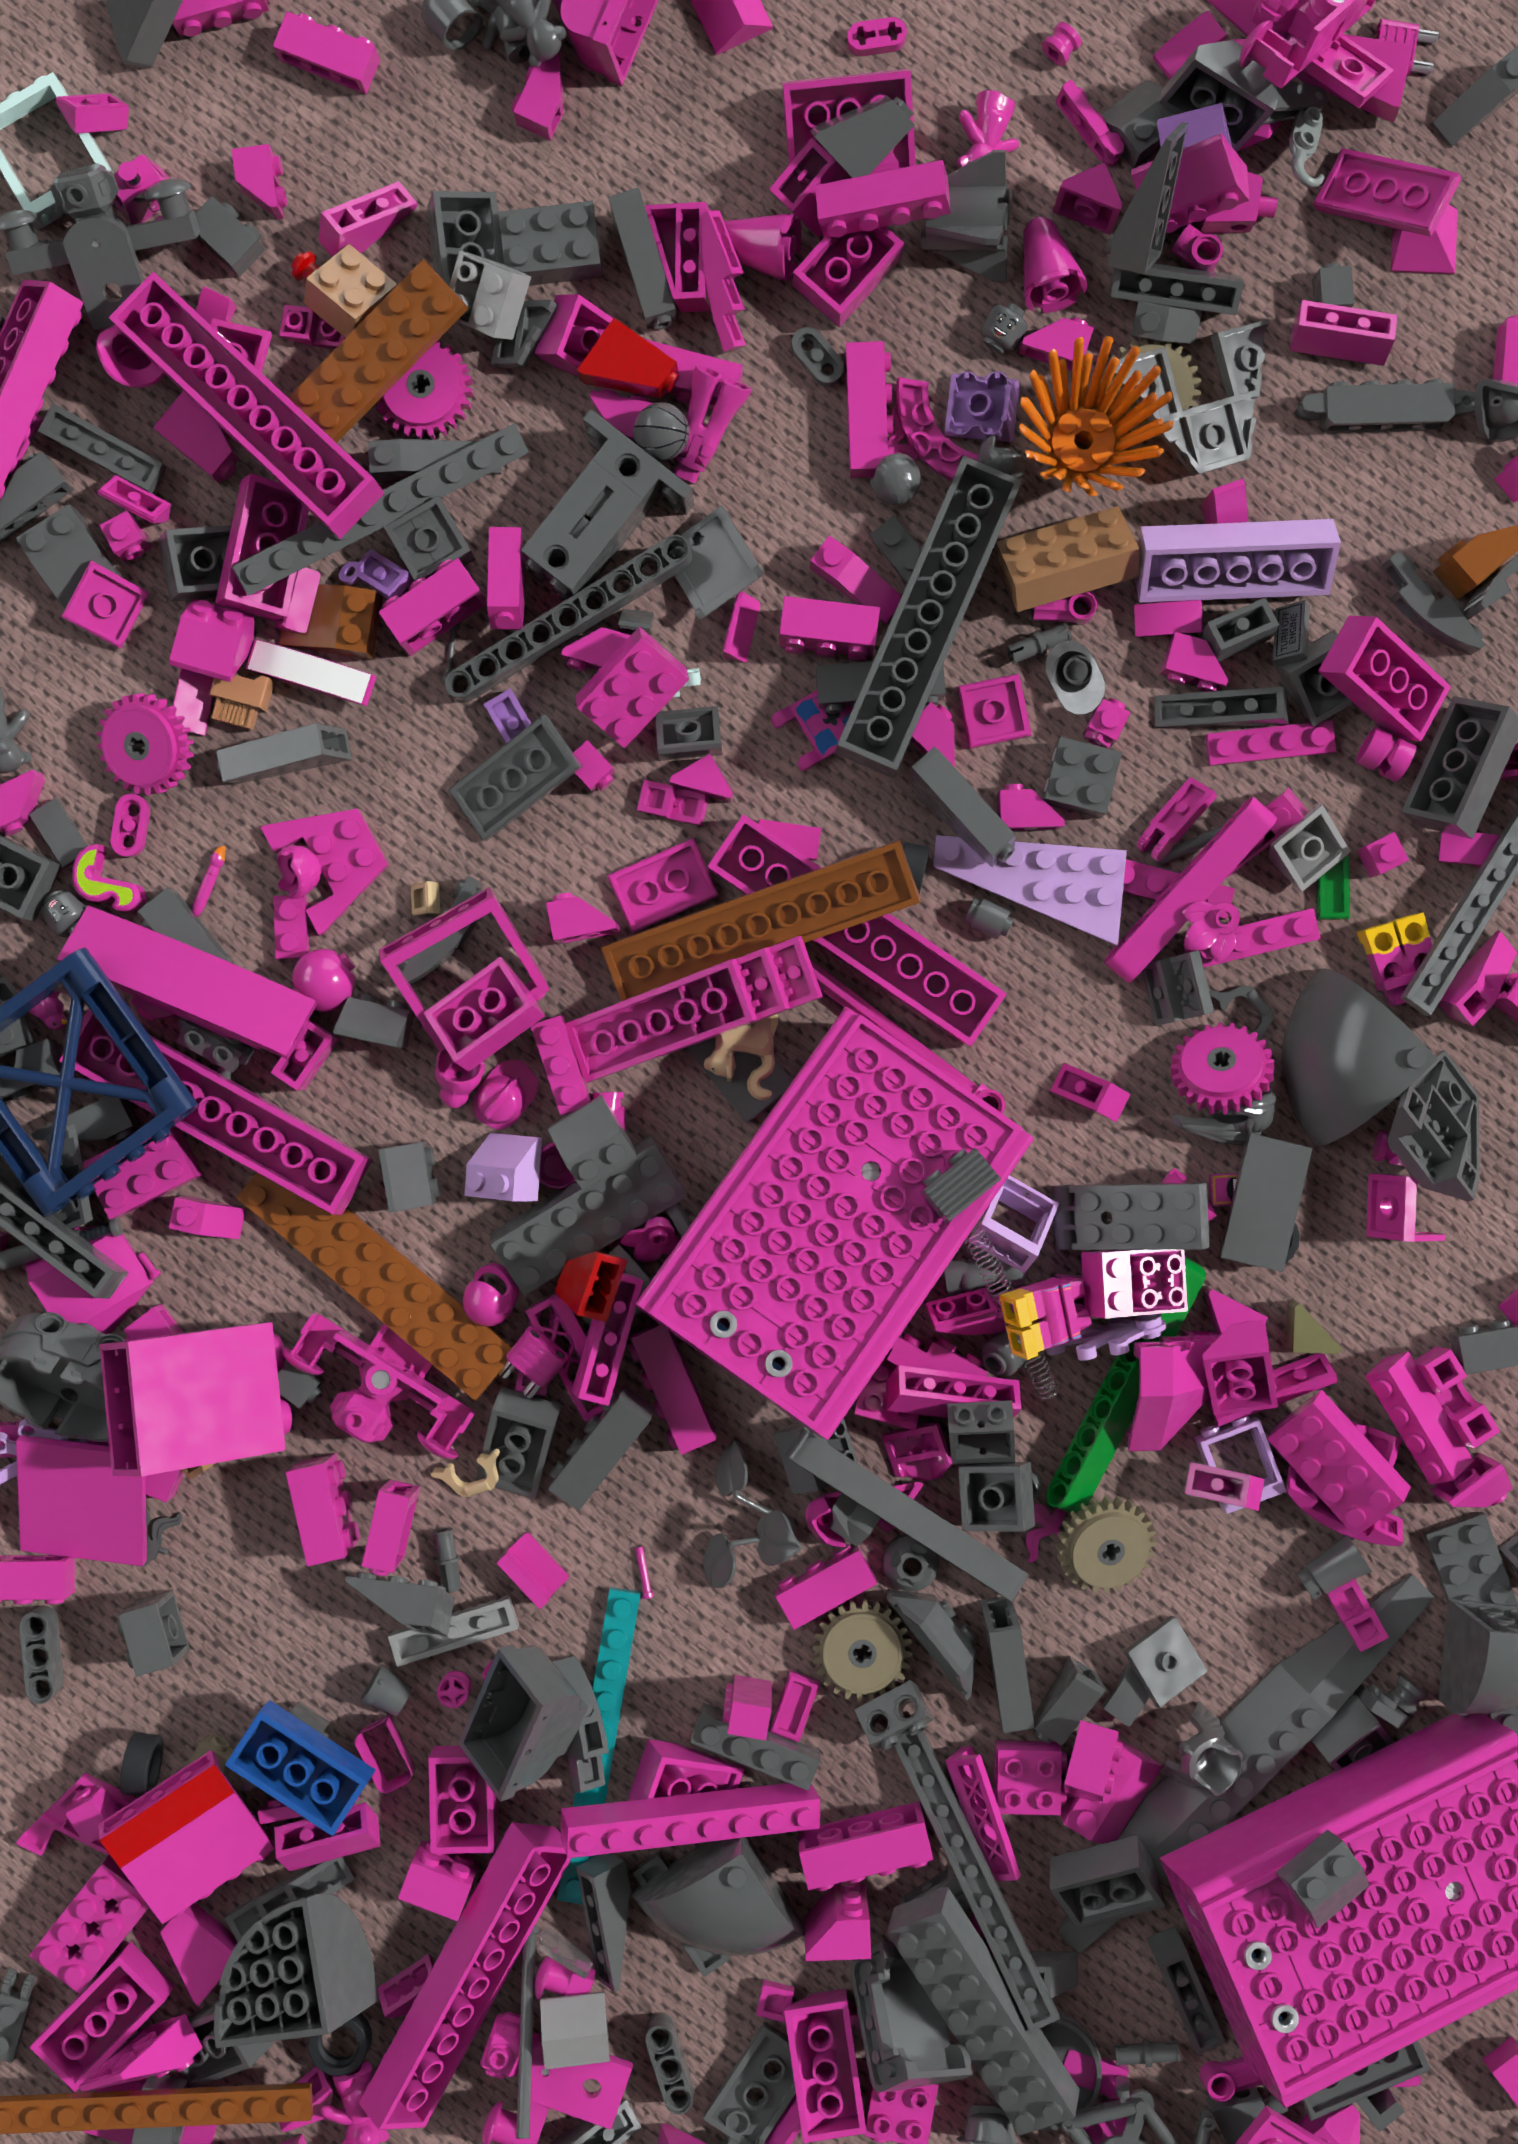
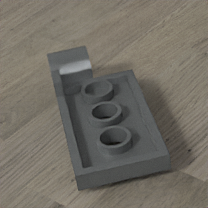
M764 2021L705 2110L703 2119L727 2135L721 2144H765L766 2138L796 2094L788 2037ZM770 2061H775L781 2065L782 2069L777 2074H769L765 2071L764 2066ZM752 2088H760L765 2095L762 2099L755 2101L747 2096V2092Z

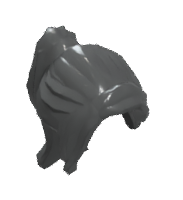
M1270 1088L1268 1092L1262 1091L1261 1101L1252 1099L1251 1108H1248L1245 1104L1240 1105V1112L1238 1113L1232 1107L1231 1110H1228L1227 1115L1216 1113L1205 1118H1191L1174 1114L1172 1116V1123L1181 1130L1210 1140L1231 1145H1245L1248 1133L1262 1136V1130L1268 1128L1275 1116L1277 1097Z

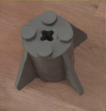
M992 150L947 175L951 214L941 215L935 219H925V229L921 231V249L936 252L992 281H1007V244L1009 235H1003V231H1006L1007 225L1010 222V206L1014 190L1007 189L1006 150Z

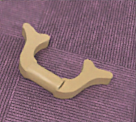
M495 1449L489 1455L481 1453L476 1461L485 1469L486 1478L470 1483L461 1481L457 1477L452 1463H449L446 1468H434L431 1476L443 1480L458 1495L463 1497H470L471 1495L488 1490L491 1491L499 1479L496 1459L500 1451Z

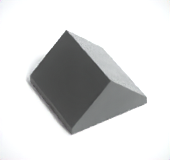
M718 706L661 711L656 714L657 750L660 761L705 757L708 754H711V756L723 755Z

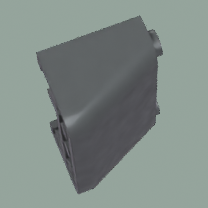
M881 1941L871 1947V1959L852 1961L851 1979L870 2081L875 2091L878 2093L892 2092L961 2080L973 2075L969 2053L961 2044H950L946 2022L892 1941Z

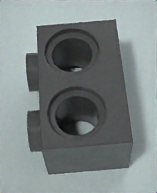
M911 1680L855 1709L870 1745L876 1749L882 1748V1750H888L899 1744V1738L908 1733L913 1736L923 1732L928 1728L927 1723L933 1721V1717L918 1685ZM908 1703H915V1714L910 1718H904V1707ZM886 1717L888 1721L886 1730L882 1733H877L875 1729L876 1722L880 1718Z

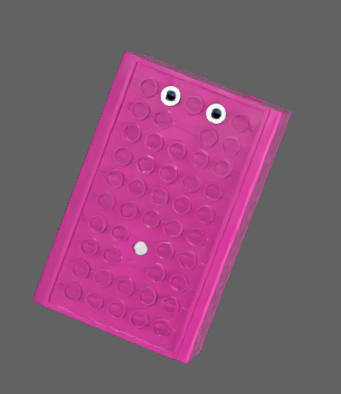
M845 1007L639 1297L635 1306L815 1435L829 1440L1034 1138L1024 1131L1021 1126L861 1014L858 1015L850 1008ZM963 1148L967 1153L976 1148L996 1174L1000 1176L1001 1180L950 1222L945 1223L920 1193L926 1188L923 1181L938 1169L943 1174L951 1168L952 1165L949 1160Z
M1483 1714L1449 1715L1159 1858L1248 2067L1284 2108L1311 2096L1518 1989V1736L1514 1730ZM1329 1830L1344 1841L1363 1867L1370 1886L1318 1929L1276 1872L1322 1833Z

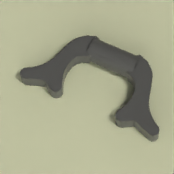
M1239 986L1227 992L1209 991L1210 996L1219 1001L1221 1010H1226L1229 1003L1238 996L1246 998L1260 1016V1024L1254 1030L1247 1033L1257 1032L1258 1041L1262 1040L1264 1033L1273 1021V1012L1251 986Z

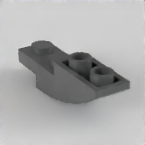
M1399 551L1381 565L1400 590L1390 599L1419 629L1440 643L1470 655L1486 646L1482 640L1483 635L1474 624H1470L1463 615L1464 610L1457 600L1451 599L1448 594L1437 601L1434 597L1435 592L1429 583L1420 579L1415 572L1416 567L1413 561L1408 556H1403Z
M468 876L466 881L461 880L454 891L453 896L456 900L451 908L480 893L484 884ZM479 919L402 962L399 969L408 983L411 985L423 979L445 963L468 938Z
M568 1656L553 1660L552 1662L556 1664L588 1706L568 1751L573 1792L581 1793L605 1785L601 1755L609 1753L602 1716L591 1684L577 1657Z

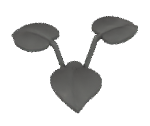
M737 1440L732 1441L722 1453L717 1464L715 1473L717 1488L721 1495L728 1497L733 1494L736 1500L765 1514V1517H762L757 1524L759 1536L734 1540L728 1543L727 1536L723 1533L716 1534L711 1538L704 1555L705 1576L711 1588H724L732 1581L736 1571V1556L732 1549L736 1546L759 1542L758 1553L760 1559L765 1565L769 1566L778 1565L789 1560L802 1549L801 1544L795 1537L796 1526L793 1518L787 1517L781 1511L766 1509L740 1494L739 1491L743 1490L747 1485L748 1470L739 1442Z

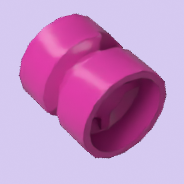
M1375 726L1366 736L1356 756L1355 763L1371 771L1378 768L1381 776L1396 783L1408 769L1416 752V745L1402 738L1393 740L1391 733Z

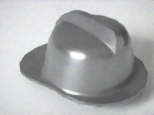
M1064 641L1057 644L1049 652L1046 659V673L1061 704L1073 714L1084 715L1093 712L1101 704L1105 696L1106 684L1092 653L1085 645L1077 641Z

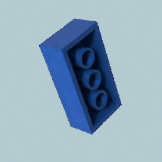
M271 1700L259 1711L225 1764L226 1767L331 1836H334L376 1770Z

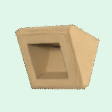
M425 881L411 884L413 916L441 914L439 883Z

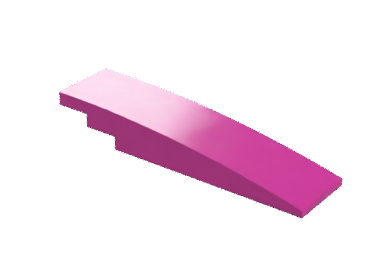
M87 906L57 957V961L60 962L76 950L86 947L115 988L229 1040L234 1038L258 1050L261 1047L285 1059H288L317 1005L316 1000L272 980L91 906Z
M797 936L737 959L728 960L567 1022L565 1026L584 1081L588 1083L790 1010L823 996L802 936Z

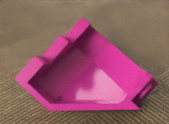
M1183 1331V1336L1159 1337V1342H1134V1356L1139 1359L1140 1393L1133 1424L1128 1427L1125 1436L1128 1438V1451H1160L1210 1397L1202 1354L1221 1334L1216 1331Z

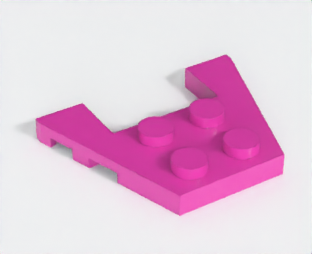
M359 809L273 823L260 827L274 853H278L286 846H291L304 839L309 849L317 856L322 873L334 893L327 899L305 910L320 936L330 929L329 927L346 912L356 898L389 865Z
M85 1772L20 1836L16 1844L42 1856L55 1830L83 1843L65 1813L74 1803L72 1798L85 1788L89 1787L92 1791L103 1784L119 1810L137 1798L132 1795L122 1794L120 1789ZM99 1838L87 1844L106 1855L109 1854L99 1841Z

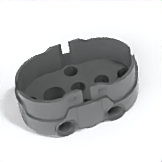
M31 1313L18 1317L9 1325L0 1338V1404L8 1410L26 1417L32 1426L43 1430L47 1429L54 1416L64 1419L54 1434L66 1438L81 1437L92 1441L108 1442L99 1344L125 1340L116 1334H103L86 1323L77 1324L67 1321L58 1313Z

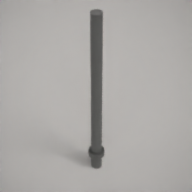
M536 1924L524 1943L522 1952L516 2139H530L536 1935L539 1934V1927Z

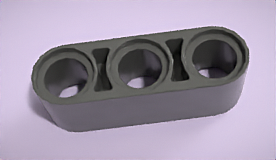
M41 1605L26 1614L21 1619L19 1625L25 1692L28 1699L35 1704L48 1702L61 1691L64 1683L58 1617L53 1608ZM34 1617H38L43 1621L44 1629H40L35 1625ZM37 1648L45 1651L47 1660H43L38 1656ZM40 1680H44L49 1684L50 1691H46L41 1687Z
M656 2013L650 2017L647 2023L645 2036L647 2050L666 2108L676 2115L685 2114L690 2110L693 2103V2079L674 2020L666 2013ZM656 2029L665 2030L668 2034L665 2036H657L653 2033V2031ZM671 2059L677 2064L666 2066L663 2061ZM683 2090L686 2095L676 2096L672 2092Z

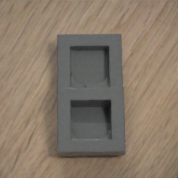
M1128 1663L1119 1675L1120 1681L1102 1706L1104 1710L1130 1727L1148 1701L1149 1695L1132 1666Z

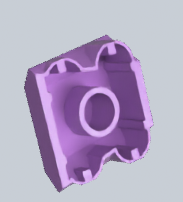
M972 372L953 373L951 375L945 436L982 440L984 437L996 436L995 441L1012 442L1015 438V423L1020 395L1019 380L1009 379L1003 372H992L987 377L976 376Z

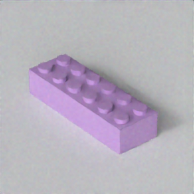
M1334 519L1142 526L1138 545L1140 576L1134 578L1139 602L1330 595L1341 541Z

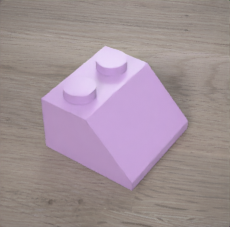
M490 1133L467 1163L464 1196L505 1201H538L542 1138Z

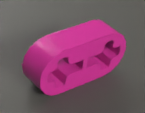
M896 17L857 22L848 31L847 46L850 52L856 56L895 52L904 46L907 28L905 23ZM888 29H894L895 34H897L896 40H891L888 35ZM863 33V37L867 38L864 45H860L859 41L856 40L857 34Z

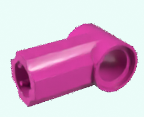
M1084 592L1033 608V621L1072 622L1076 625H1083L1088 623L1095 614L1097 601L1090 592ZM1079 601L1085 602L1089 607V613L1078 615L1073 609V604Z
M1244 2057L1222 2063L1208 2061L1204 2063L1199 2072L1200 2080L1209 2096L1218 2102H1226L1236 2092L1263 2085L1260 2079L1248 2067ZM1223 2077L1219 2084L1211 2085L1215 2078Z

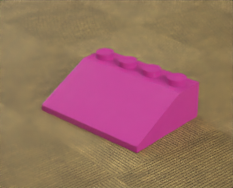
M908 69L781 82L789 164L811 138L823 147L810 132L814 126L884 96H888L892 100L898 97L913 112L911 71ZM914 127L870 174L916 165Z

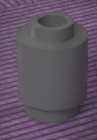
M975 898L964 921L970 923L971 928L997 940L1000 934L1006 937L1014 920L1009 918L1011 911L983 899L980 901Z

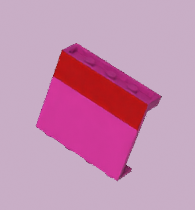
M212 1749L98 1824L99 1841L162 1924L171 1918L179 1917L199 1899L207 1898L217 1887L226 1881L237 1878L245 1868L254 1862L265 1859L275 1849L270 1830L264 1832L221 1772L219 1759Z

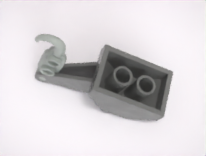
M1234 40L1199 45L1162 89L1159 103L1176 114L1222 103L1232 147L1236 152L1241 149L1261 125L1294 119L1289 138V149L1293 156L1291 162L1292 172L1296 179L1304 186L1318 187L1321 185L1324 175L1320 174L1316 179L1310 177L1304 169V163L1317 149L1323 126V117L1320 110L1328 103L1326 92L1318 86L1301 84L1291 80L1280 89L1263 77L1265 68L1254 60L1247 67L1242 68L1239 63L1242 46Z

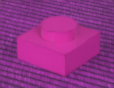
M763 1979L756 2016L786 2023L784 2008L792 2003L794 1987Z

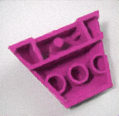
M124 1234L118 1237L109 1235L89 1241L90 1244L129 1272L110 1299L94 1298L43 1258L25 1264L28 1282L47 1312L58 1313L70 1322L89 1324L103 1334H112L117 1325L154 1282L150 1280L147 1270L138 1259Z

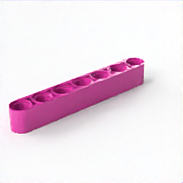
M1254 796L1245 801L1118 942V946H1115L1104 960V964L1126 983L1133 981L1188 921L1182 914L1183 910L1192 903L1198 901L1205 902L1277 821V816Z

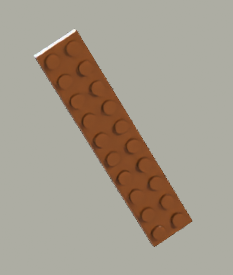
M898 840L606 944L601 949L622 1002L720 963L737 959L797 936H802L804 943L921 903V898L901 842Z
M258 1172L236 1197L473 1400L476 1401L507 1363L506 1355L512 1348L507 1341L489 1326H481L470 1320L463 1310L462 1303L350 1208L347 1207L343 1215H332Z

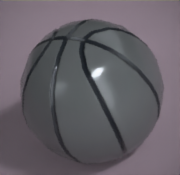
M665 402L653 403L644 408L635 419L633 436L636 445L657 461L673 459L686 448L689 441L690 428L685 415L676 406Z

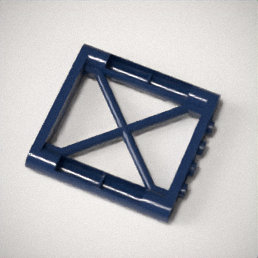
M86 947L76 950L0 1006V1032H2L63 985L72 997L60 1075L0 1065V1078L58 1088L48 1162H46L0 1097V1155L44 1217L58 1212L77 1197L79 1200H82L96 1190L94 1187L96 1183L102 1179L108 1181L121 1172L119 1166L127 1160L132 1163L142 1157L147 1152L144 1148L153 1141L155 1144H158L172 1134L170 1129L199 1107V1104ZM84 1002L147 1090L74 1078ZM72 1090L149 1104L156 1114L154 1119L70 1181L60 1167Z

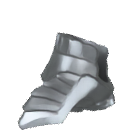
M1197 1702L1190 1722L1197 1728L1199 1733L1192 1736L1189 1740L1182 1741L1180 1744L1181 1765L1168 1760L1160 1770V1773L1171 1777L1173 1781H1180L1183 1785L1187 1784L1194 1788L1200 1786L1212 1795L1219 1796L1224 1794L1239 1778L1243 1754L1224 1739L1225 1732L1223 1731V1726L1220 1725L1219 1719L1215 1718L1212 1711L1207 1710L1203 1703Z

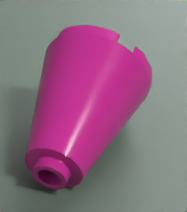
M789 213L724 221L740 264L781 281H790L798 265V262L792 263L795 251L800 252L802 241L801 221L799 218H796L797 215Z
M1045 217L1032 219L1023 231L1025 305L1033 312H1035L1034 307L1042 308L1043 313L1060 311L1078 301L1077 295L1082 290L1083 294L1087 291L1086 277L1053 220Z

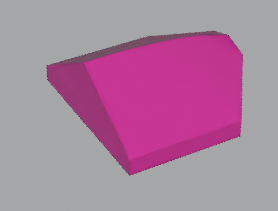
M918 1422L916 1431L900 1428L882 1435L894 1474L897 1477L905 1476L921 1481L939 1479L953 1463L939 1423Z

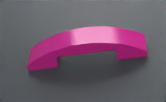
M1290 1465L1287 1472V1493L1313 1519L1334 1531L1361 1541L1387 1546H1400L1403 1543V1519L1390 1513L1355 1537Z

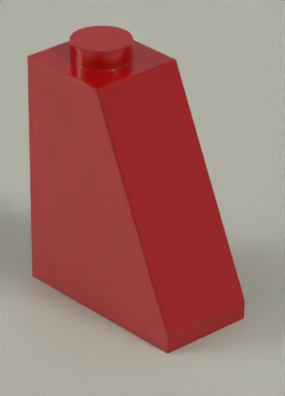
M616 318L612 319L577 369L579 379L584 384L661 398L665 391L670 392L679 379L676 360Z
M595 1251L566 1261L555 1293L576 1315L607 1322L627 1260Z

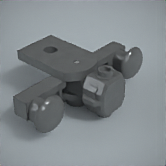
M96 163L61 172L55 178L50 189L56 205L62 207L65 213L75 219L76 223L70 228L64 239L48 242V239L38 241L32 224L33 221L38 219L36 213L29 210H13L1 214L0 230L4 231L10 247L4 253L13 275L70 264L93 330L114 326L115 324L109 319L110 315L144 281L135 251L196 239L200 234L194 209L190 210L185 191L192 186L188 181L176 178L162 180L151 185L146 190L144 198L157 199L162 216L156 217L154 221L126 226L123 220L112 211L111 206L119 192V188L114 174L107 171L105 166ZM106 284H117L122 291V297L119 299L110 297L106 292Z

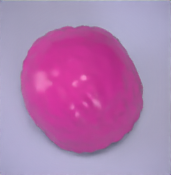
M296 845L286 846L278 853L277 865L283 876L277 885L278 888L290 893L288 895L290 899H298L313 890L318 884L322 872L317 856L311 850Z

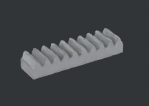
M506 1595L498 1600L494 1599L488 1603H481L475 1607H468L465 1610H458L452 1613L448 1636L420 1633L406 1627L402 1630L393 1631L389 1634L388 1639L396 1665L399 1667L517 1630L519 1623L511 1597Z

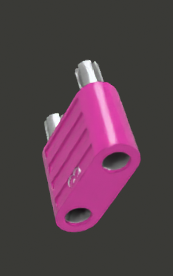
M1380 19L1376 39L1413 45L1407 76L1411 72L1427 75L1432 73L1433 63L1414 60L1417 41L1435 44L1439 33L1419 29V24Z
M528 1327L506 1355L508 1361L499 1372V1375L501 1376L511 1363V1367L502 1378H507L517 1368L532 1380L523 1391L524 1395L529 1392L534 1384H537L527 1396V1398H532L540 1387H546L568 1360V1355L539 1330Z

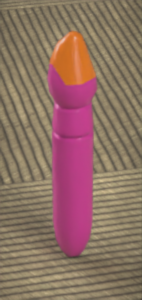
M225 846L218 847L211 855L210 865L206 870L191 907L195 917L200 916L217 880L220 868L224 865Z

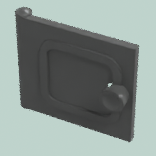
M722 505L681 535L687 540L691 548L692 561L687 568L677 573L675 577L694 607V612L699 620L708 616L765 574L764 569L760 567ZM681 546L673 547L669 552V557L679 559L684 555L685 549Z

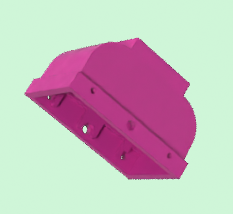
M554 0L579 61L588 69L605 75L608 81L623 86L659 0ZM641 22V25L636 27L635 23Z

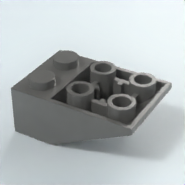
M358 1572L357 1577L346 1576L345 1582L399 1623L416 1632L448 1636L455 1597L447 1593L445 1587L437 1586V1582L419 1580L418 1585L407 1582L406 1578L388 1576V1580L385 1581L377 1579V1575Z

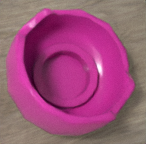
M554 1142L547 1143L541 1147L539 1182L548 1188L563 1189L575 1183L576 1180L565 1163L563 1166L564 1161H562L563 1159Z

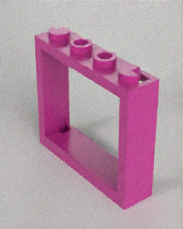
M490 887L379 949L381 963L439 1052L446 1048L424 1015L425 1007L398 965L491 912L533 979L524 985L536 1001L542 999L546 992L550 990L545 976Z

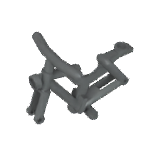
M1126 2076L1115 2077L1116 2093L1120 2099L1076 2109L1074 2119L1062 2122L1063 2130L1069 2134L1075 2144H1095L1083 2127L1128 2117L1123 2135L1109 2137L1099 2144H1146L1139 2139L1145 2120L1163 2144H1179L1154 2111L1152 2095L1144 2089H1137L1130 2094L1128 2077ZM1203 2108L1200 2112L1193 2144H1209L1215 2122L1213 2113L1208 2108Z

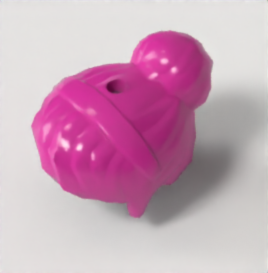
M446 1049L437 1053L435 1078L441 1087L440 1097L447 1107L451 1109L459 1108L468 1101L469 1093L477 1087L484 1074V1061L468 1072L453 1061ZM461 1071L462 1075L458 1076L457 1072Z

